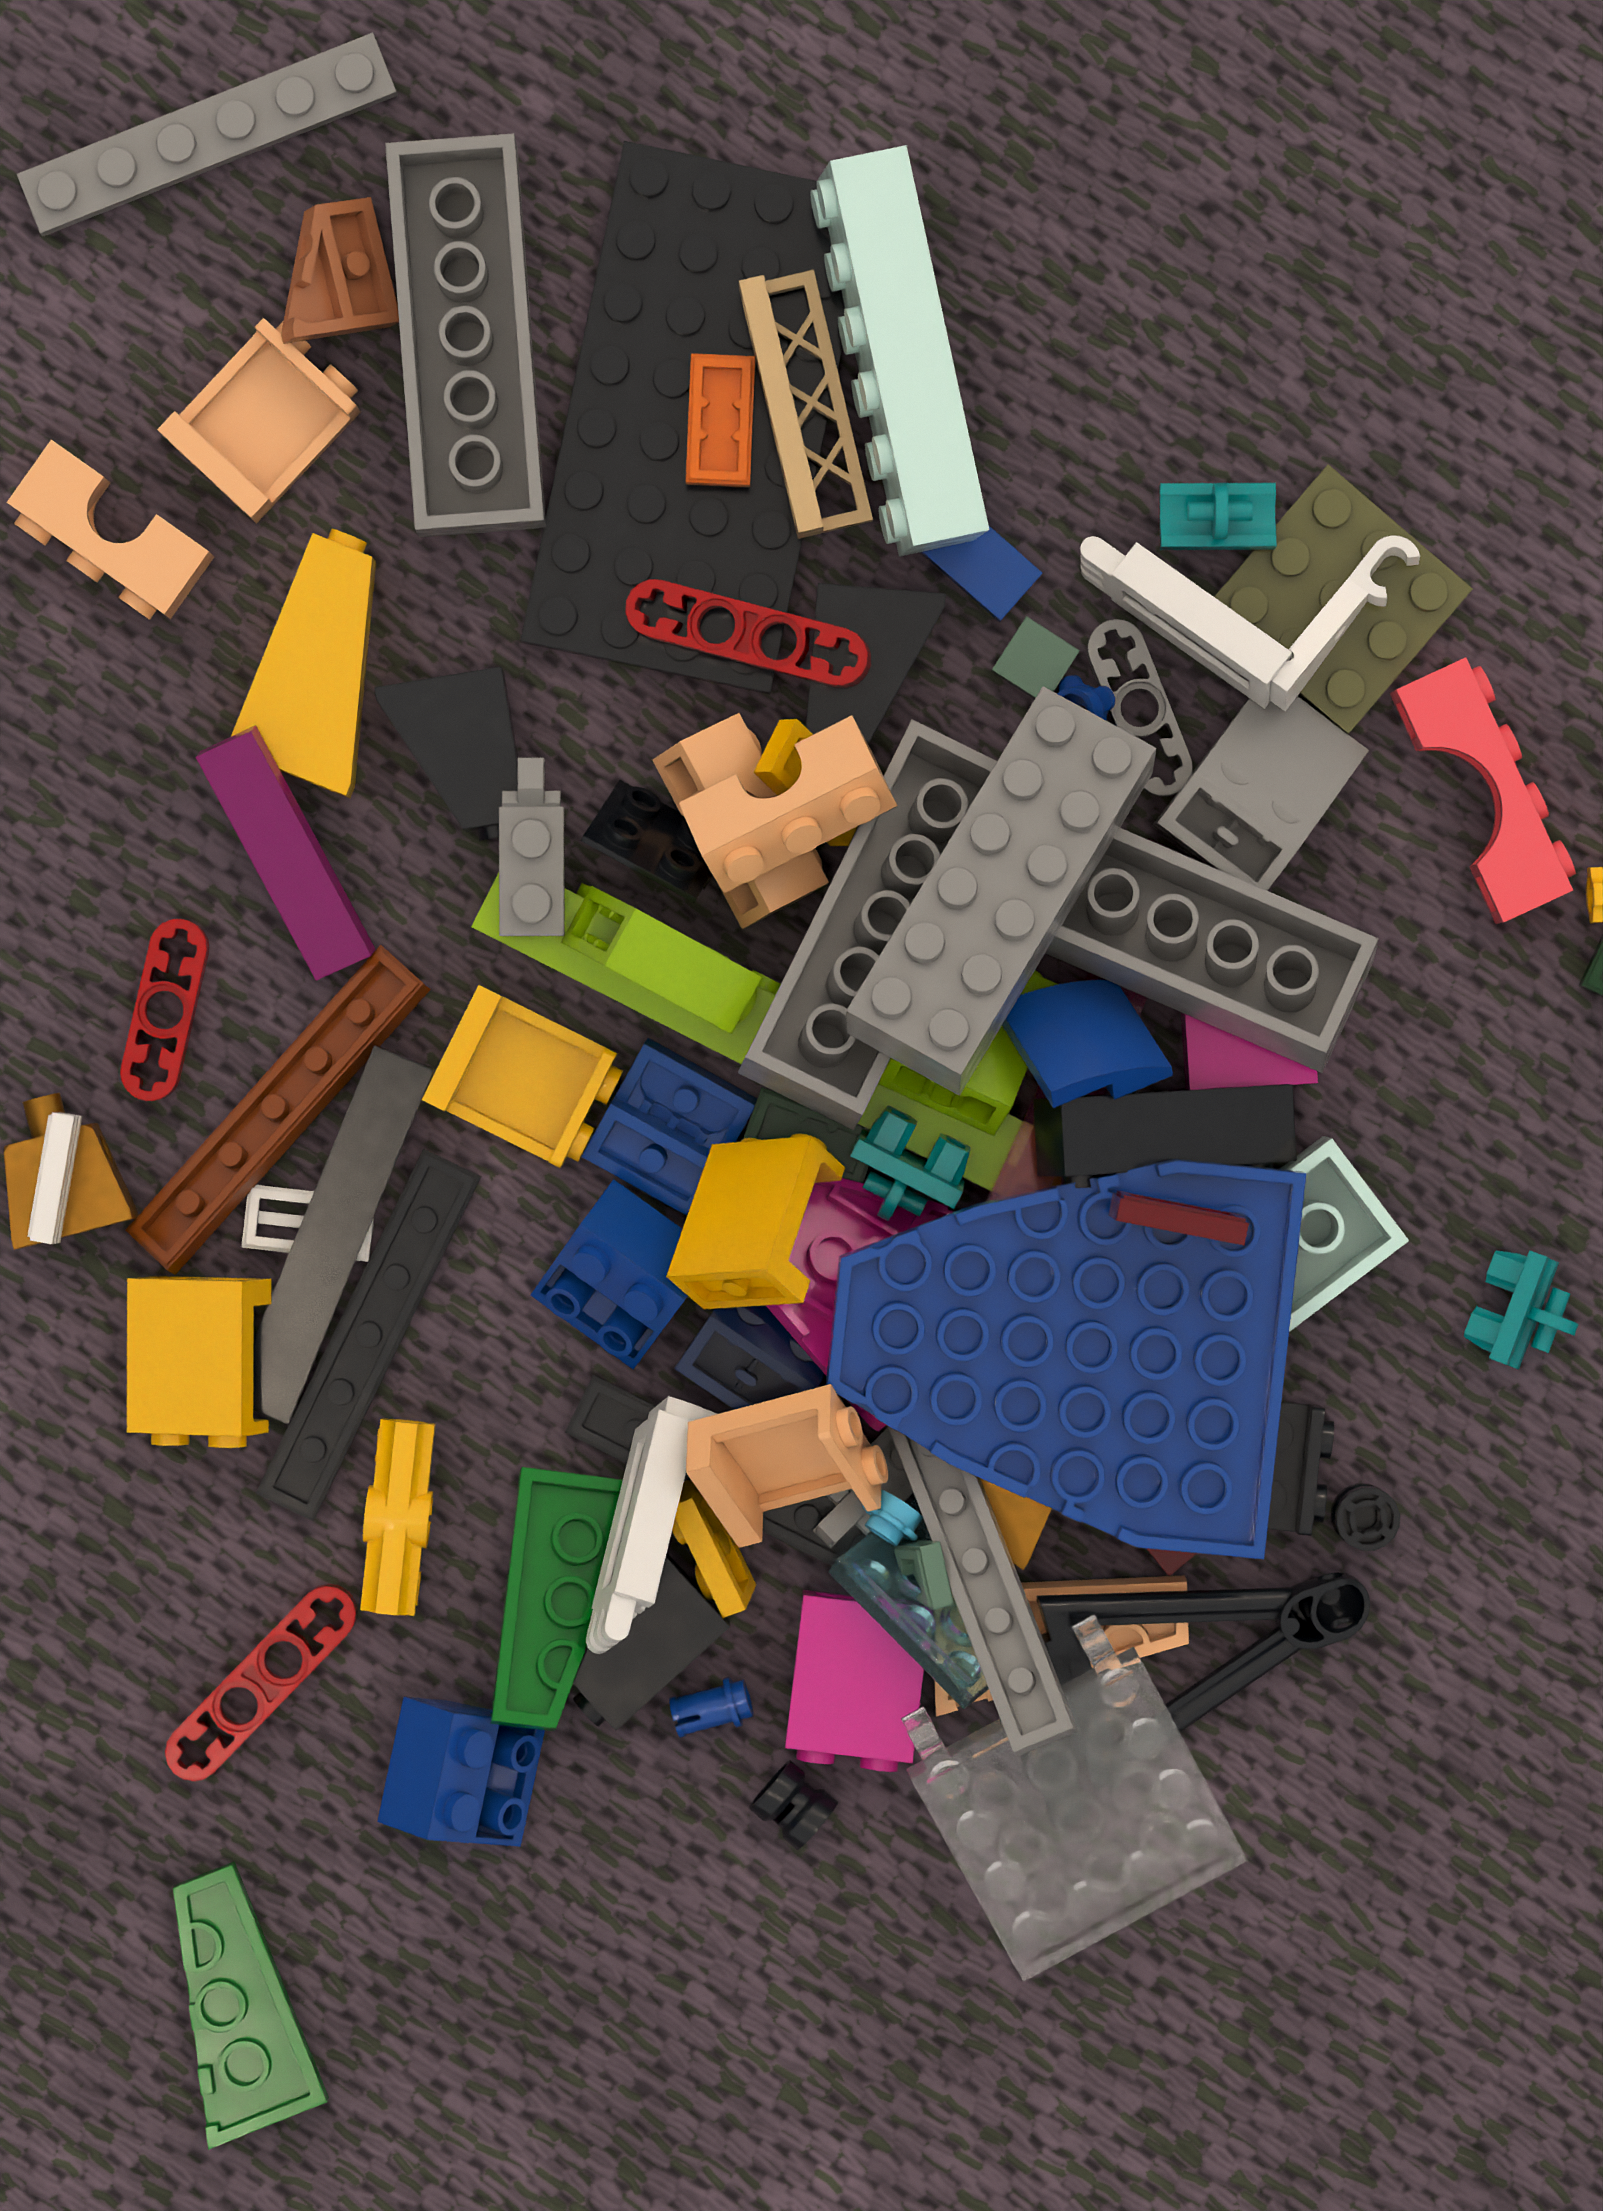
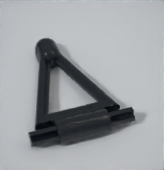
M1334 1572L1291 1587L1036 1596L1046 1633L1041 1635L1078 1728V1731L1020 1755L1024 1770L1029 1774L1037 1775L1051 1824L1056 1825L1065 1822L1066 1826L1073 1825L1078 1822L1077 1817L1087 1814L1073 1766L1079 1757L1083 1756L1091 1785L1094 1791H1096L1299 1650L1322 1648L1349 1639L1356 1634L1365 1624L1370 1611V1598L1366 1588L1354 1576ZM1276 1620L1278 1627L1116 1739H1112L1080 1626ZM1343 1623H1352L1347 1627L1336 1628V1626Z

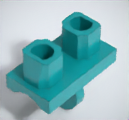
M1160 483V550H1275L1277 546L1275 521L1276 483Z
M887 1106L869 1131L862 1129L850 1155L894 1178L892 1182L870 1171L862 1187L884 1199L877 1216L889 1221L897 1206L917 1216L921 1215L928 1200L907 1190V1185L954 1209L963 1193L965 1180L962 1177L969 1157L970 1147L948 1135L940 1133L927 1160L904 1150L917 1125V1121L891 1106Z
M1496 1250L1488 1268L1485 1282L1513 1292L1505 1316L1476 1306L1471 1313L1464 1337L1483 1350L1491 1352L1489 1359L1519 1370L1537 1322L1539 1326L1531 1347L1549 1353L1557 1330L1575 1336L1579 1324L1562 1317L1571 1295L1570 1293L1553 1287L1545 1310H1542L1559 1262L1530 1250L1527 1256Z

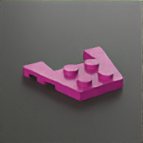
M842 1178L841 1181L814 1183L788 1260L811 1280L804 1302L765 1306L826 1376L839 1256L953 1213L954 1211L948 1210L947 1205L928 1200L920 1216L897 1206L890 1220L886 1221L877 1216L884 1199L862 1188L864 1183ZM848 1401L871 1428L879 1432L886 1425L863 1408Z

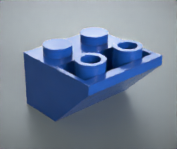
M613 1179L530 1296L634 1370L688 1296L666 1277L682 1228Z
M403 1697L377 1822L426 1840L521 1847L545 1730L490 1724V1709L447 1700Z

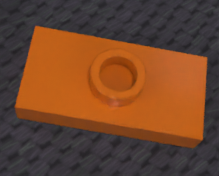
M691 353L686 485L750 487L755 356Z

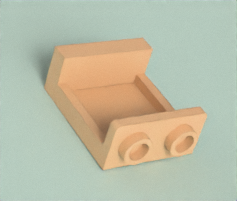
M264 318L255 326L257 331L194 400L180 414L174 411L157 429L165 439L256 524L361 413L358 406L351 400L358 390L331 364L321 372L304 356L311 348L306 340L283 344L281 337L283 321L275 329Z
M831 1384L688 1422L686 1473L738 1548L762 1542L763 1512L849 1489H853L867 1512L881 1509V1484L888 1481V1467L885 1456L878 1445L871 1446L863 1434L862 1425L856 1410L852 1406L846 1407Z

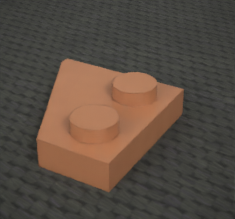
M371 197L317 204L304 211L281 332L283 344L388 328L399 323L398 304Z

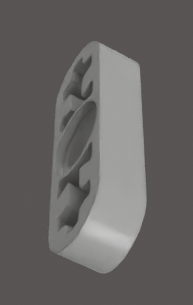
M1120 619L1108 620L1100 624L1088 639L1086 654L1098 687L1107 686L1110 688L1108 679H1116L1121 675L1116 662L1112 658L1102 660L1099 656L1098 650L1106 645L1105 634L1114 631L1119 640L1130 638L1132 641L1133 649L1125 654V660L1131 673L1139 666H1143L1147 679L1130 680L1113 692L1115 706L1108 712L1115 726L1137 738L1150 736L1163 725L1167 726L1171 738L1159 739L1158 743L1166 758L1175 756L1178 758L1180 767L1172 773L1173 784L1164 786L1163 781L1159 777H1154L1148 780L1143 790L1156 797L1171 796L1176 794L1191 776V756L1143 635L1135 625L1128 621ZM1131 691H1146L1154 697L1158 710L1156 718L1151 724L1144 727H1136L1127 723L1123 718L1121 702L1124 696Z

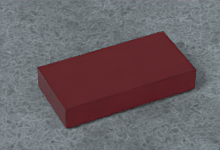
M1118 1190L1117 1193H1113L1109 1216L1116 1221L1239 1245H1245L1249 1226L1246 1219L1236 1213Z

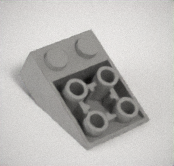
M1298 696L1286 711L1273 702H1270L1264 709L1248 698L1152 827L1195 860L1268 891L1369 750Z

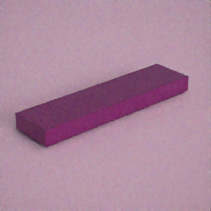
M255 725L200 751L196 759L315 980L317 981L370 957L375 951V947L257 726Z

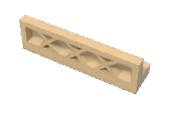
M814 269L765 281L764 275L739 280V293L798 539L872 522L873 517ZM804 288L810 313L798 333L795 334L775 322L769 296ZM812 324L818 348L803 339ZM778 334L791 342L784 355ZM798 347L822 361L825 375L811 397L789 383L786 366ZM827 386L833 410L818 402ZM793 397L806 404L799 417L797 416ZM813 409L837 424L840 438L827 459L822 458L804 446L801 428ZM841 449L843 450L848 473L833 464ZM808 459L821 467L814 480H812ZM827 472L832 473L851 485L857 510L821 518L815 491Z

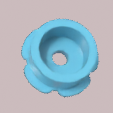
M881 1489V1509L870 1512L866 1511L870 1518L866 1522L865 1527L896 1547L902 1538L916 1541L918 1536L914 1531L922 1521L923 1516L904 1501Z

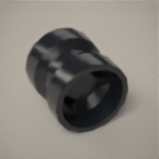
M1356 1483L1344 1488L1335 1497L1331 1506V1522L1335 1532L1350 1546L1363 1551H1375L1385 1547L1395 1538L1400 1527V1512L1396 1502L1382 1489L1371 1484Z
M789 1760L758 1793L749 1809L763 1821L773 1820L782 1828L783 1838L796 1850H799L832 1814L838 1805V1801L825 1789L815 1790L805 1781V1772Z

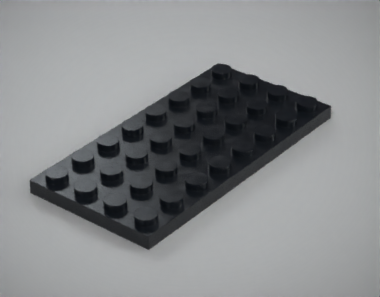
M624 141L547 509L546 527H544L520 639L521 643L771 694L775 671L651 639L637 632L631 626L625 610L626 600L631 590L641 582L656 579L788 612L803 538L798 539L756 360L750 487L686 485L691 353L754 356L739 293V280L764 275L765 281L814 269L838 369L842 352L838 317L844 316L845 305L842 291L832 292L827 279L824 254L831 252L828 227L818 229L810 196L811 190L817 189V181ZM800 288L769 296L775 322L797 334L810 313L805 289ZM812 324L803 339L818 348ZM778 334L784 355L791 342ZM800 347L797 348L786 366L789 383L810 397L825 375L822 361ZM827 386L818 402L830 408L831 399ZM793 397L797 416L799 417L806 404ZM813 409L803 424L801 433L804 446L820 456L828 418ZM808 459L812 480H814L818 465ZM657 592L654 601L648 602L643 600L640 611L649 616V627H655L658 619L665 617L681 622L683 626L677 635L687 636V618L697 601L696 599H686L687 612L672 608L664 603V592ZM719 607L705 613L700 623V630L704 639L714 644L727 641L735 630L733 614L729 610ZM785 624L770 626L762 637L763 651L767 657L773 660H778Z

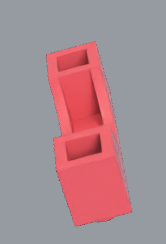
M1465 657L1391 692L1390 696L1416 751H1440L1455 755L1472 765L1481 774L1489 787L1495 811L1493 830L1483 852L1469 867L1495 924L1504 923L1573 891L1568 879L1576 874L1573 862L1561 840L1552 843L1541 820L1549 817L1547 806L1536 784L1531 782L1525 785L1515 764L1516 761L1522 759L1520 747L1510 727L1507 724L1498 727L1488 705L1496 700L1495 694L1482 667L1478 666L1472 669Z

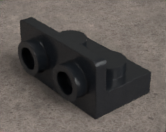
M1281 1401L1268 1529L1296 1532L1298 1535L1311 1536L1313 1522L1323 1523L1327 1504V1484H1318L1317 1481L1320 1458L1330 1459L1334 1421L1324 1420L1325 1408L1320 1405Z

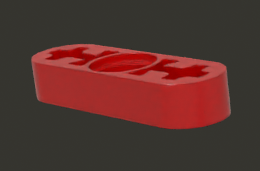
M172 919L162 923L153 932L149 942L120 1069L121 1080L125 1089L132 1096L140 1100L157 1101L164 1099L176 1089L180 1081L209 956V941L205 932L197 924L188 920ZM178 930L188 931L187 942L197 945L195 957H184L178 976H192L189 990L173 982H153L156 968L164 973H169L172 957L170 953L162 951V943L165 938L175 939ZM163 991L174 993L183 1004V1016L180 1022L169 1029H160L153 1025L147 1014V1006L150 999L155 994ZM141 1030L155 1038H177L175 1052L161 1047L158 1064L162 1069L168 1070V1077L166 1082H155L151 1091L142 1089L143 1078L133 1075V1068L136 1063H146L148 1061L152 1044L139 1045L138 1041Z

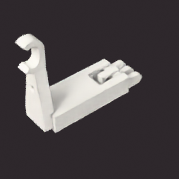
M1095 536L1086 538L1080 547L1082 576L1109 595L1112 601L1264 709L1270 702H1273L1284 711L1288 709L1364 605L1369 602L1376 606H1386V588L1376 585L1371 579L1372 574L1383 560L1389 556H1398L1404 560L1406 566L1419 565L1420 554L1416 546L1404 537L1387 536L1378 540L1334 596L1292 646L1287 649L1137 542L1126 556L1101 538Z
M668 1396L649 1412L648 1419L635 1429L591 1608L593 1612L586 1636V1644L593 1653H605L626 1638L630 1631L632 1619L636 1617L637 1613L641 1614L645 1611L646 1607L649 1608L655 1604L686 1475L688 1422L716 1415L717 1413Z

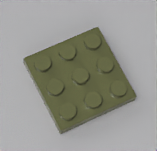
M1328 464L1276 524L1277 546L1275 550H1254L1214 597L1289 649L1349 578L1378 540L1387 536H1401L1416 546L1420 554L1419 565L1406 566L1404 560L1398 556H1389L1379 565L1372 574L1371 579L1376 585L1386 588V606H1376L1367 602L1299 693L1318 712L1349 734L1473 588Z

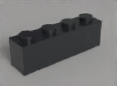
M1289 1084L1133 1092L1115 1100L1111 1094L1085 1095L1055 1108L1051 1106L1047 1098L1033 1099L1037 1176L1061 1177V1184L1075 1182V1188H1090V1179L1100 1176V1174L1128 1172L1127 1170L1171 1159L1272 1169L1273 1162L1297 1161L1293 1085Z

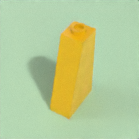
M331 529L328 539L314 533L311 535L231 737L256 725L280 771L350 799L356 781L376 561L372 556L364 554L367 542L339 530Z

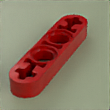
M649 579L639 583L631 590L626 600L625 612L631 626L642 635L661 642L837 688H848L857 685L866 677L871 667V653L868 644L861 636L847 628L664 580ZM657 592H664V603L672 608L687 612L686 599H696L697 601L687 618V636L677 635L683 626L681 622L665 617L659 618L655 627H649V616L640 611L643 600L648 602L654 601ZM716 607L729 610L735 620V630L732 636L727 641L719 644L707 642L700 630V623L704 614ZM775 624L791 626L797 637L794 652L782 660H773L767 657L762 648V637L765 631ZM809 631L820 632L814 642L819 647L837 650L841 640L849 641V651L858 657L855 667L844 666L841 675L836 676L832 675L833 665L825 659L810 656L811 668L809 670L800 668L809 651Z
M324 1584L308 1592L172 1733L165 1749L167 1765L175 1775L189 1781L203 1780L212 1775L349 1634L357 1619L356 1601L349 1591L339 1585ZM319 1598L321 1601L329 1603L334 1598H337L344 1605L338 1614L344 1624L337 1629L329 1623L316 1634L313 1640L324 1645L316 1654L306 1638L296 1631L289 1629L288 1626L293 1620L297 1619L304 1630L318 1613L312 1605L316 1599ZM280 1641L290 1642L297 1646L301 1652V1668L293 1676H277L268 1668L266 1654L269 1647L274 1643ZM231 1688H246L256 1697L258 1704L257 1713L248 1722H233L223 1713L222 1698ZM208 1711L217 1727L227 1734L233 1735L235 1739L229 1745H226L222 1736L219 1735L205 1751L206 1756L211 1760L210 1763L204 1766L202 1763L195 1761L188 1767L180 1759L185 1748L179 1741L184 1736L191 1741H195L211 1726L200 1720V1716Z

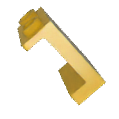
M478 985L422 1100L548 1161V1163L558 1168H562L567 1157L577 1162L580 1160L595 1129L584 1122L595 1100L607 1105L623 1070L613 1066L618 1053Z
M793 1134L789 1138L767 1140L745 1138L741 1142L712 1144L666 1277L702 1309L803 1303L811 1280L788 1260L814 1183L841 1181L845 1167L827 1151L826 1145L821 1140L807 1134Z
M189 1276L127 1278V1433H151V1445L160 1446L189 1445L190 1435L208 1436V1447L214 1448L247 1447V1436L269 1433V1420L253 1419L254 1306L271 1304V1279Z

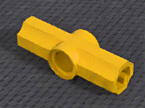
M380 1419L375 1454L374 1484L368 1487L363 1523V1542H367L360 1606L362 1611L397 1616H415L421 1581L422 1549H427L431 1525V1521L428 1520L429 1515H432L433 1491H429L436 1426L434 1423L403 1419Z

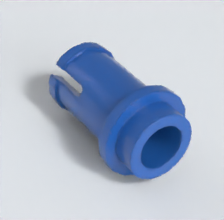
M726 1677L723 1679V1685L669 1698L672 1719L678 1722V1724H675V1729L680 1738L690 1733L731 1722L734 1723L736 1728L743 1726V1719L754 1716L750 1694L744 1679L733 1682L731 1677Z

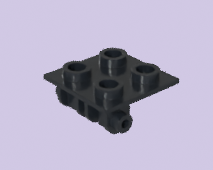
M619 780L581 839L582 842L695 903L702 889L705 890L713 876L701 856L685 817L677 810L662 803L651 791L642 787H633L622 780Z

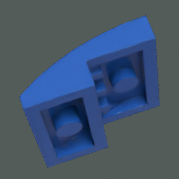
M1108 980L1070 982L1021 994L1002 1024L1053 1108L1105 1086L1115 1100L1173 1076L1172 1066L1121 987Z
M647 1038L581 1157L687 1216L711 1145L736 1142L754 1110L758 1098L656 1041Z

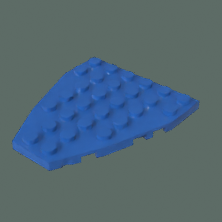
M1171 1159L1127 1170L1128 1172L1112 1173L1091 1178L1090 1188H1075L1076 1182L977 1203L839 1256L826 1385L831 1384L838 1395L874 1415L876 1419L892 1429L898 1430L948 1464L1019 1496L1030 1498L1057 1510L1062 1515L1080 1523L1084 1522L1111 1534L1134 1547L1264 1559L1306 1173L1302 1171ZM1118 1190L1239 1214L1249 1223L1245 1245L1116 1221L1109 1216L1113 1193H1117Z

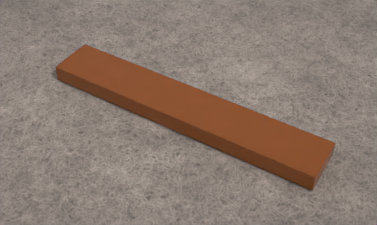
M380 945L127 1227L126 1231L167 1271L176 1275L248 1195L251 1189L256 1186L367 1062L375 1044L381 1046L431 989L386 948Z

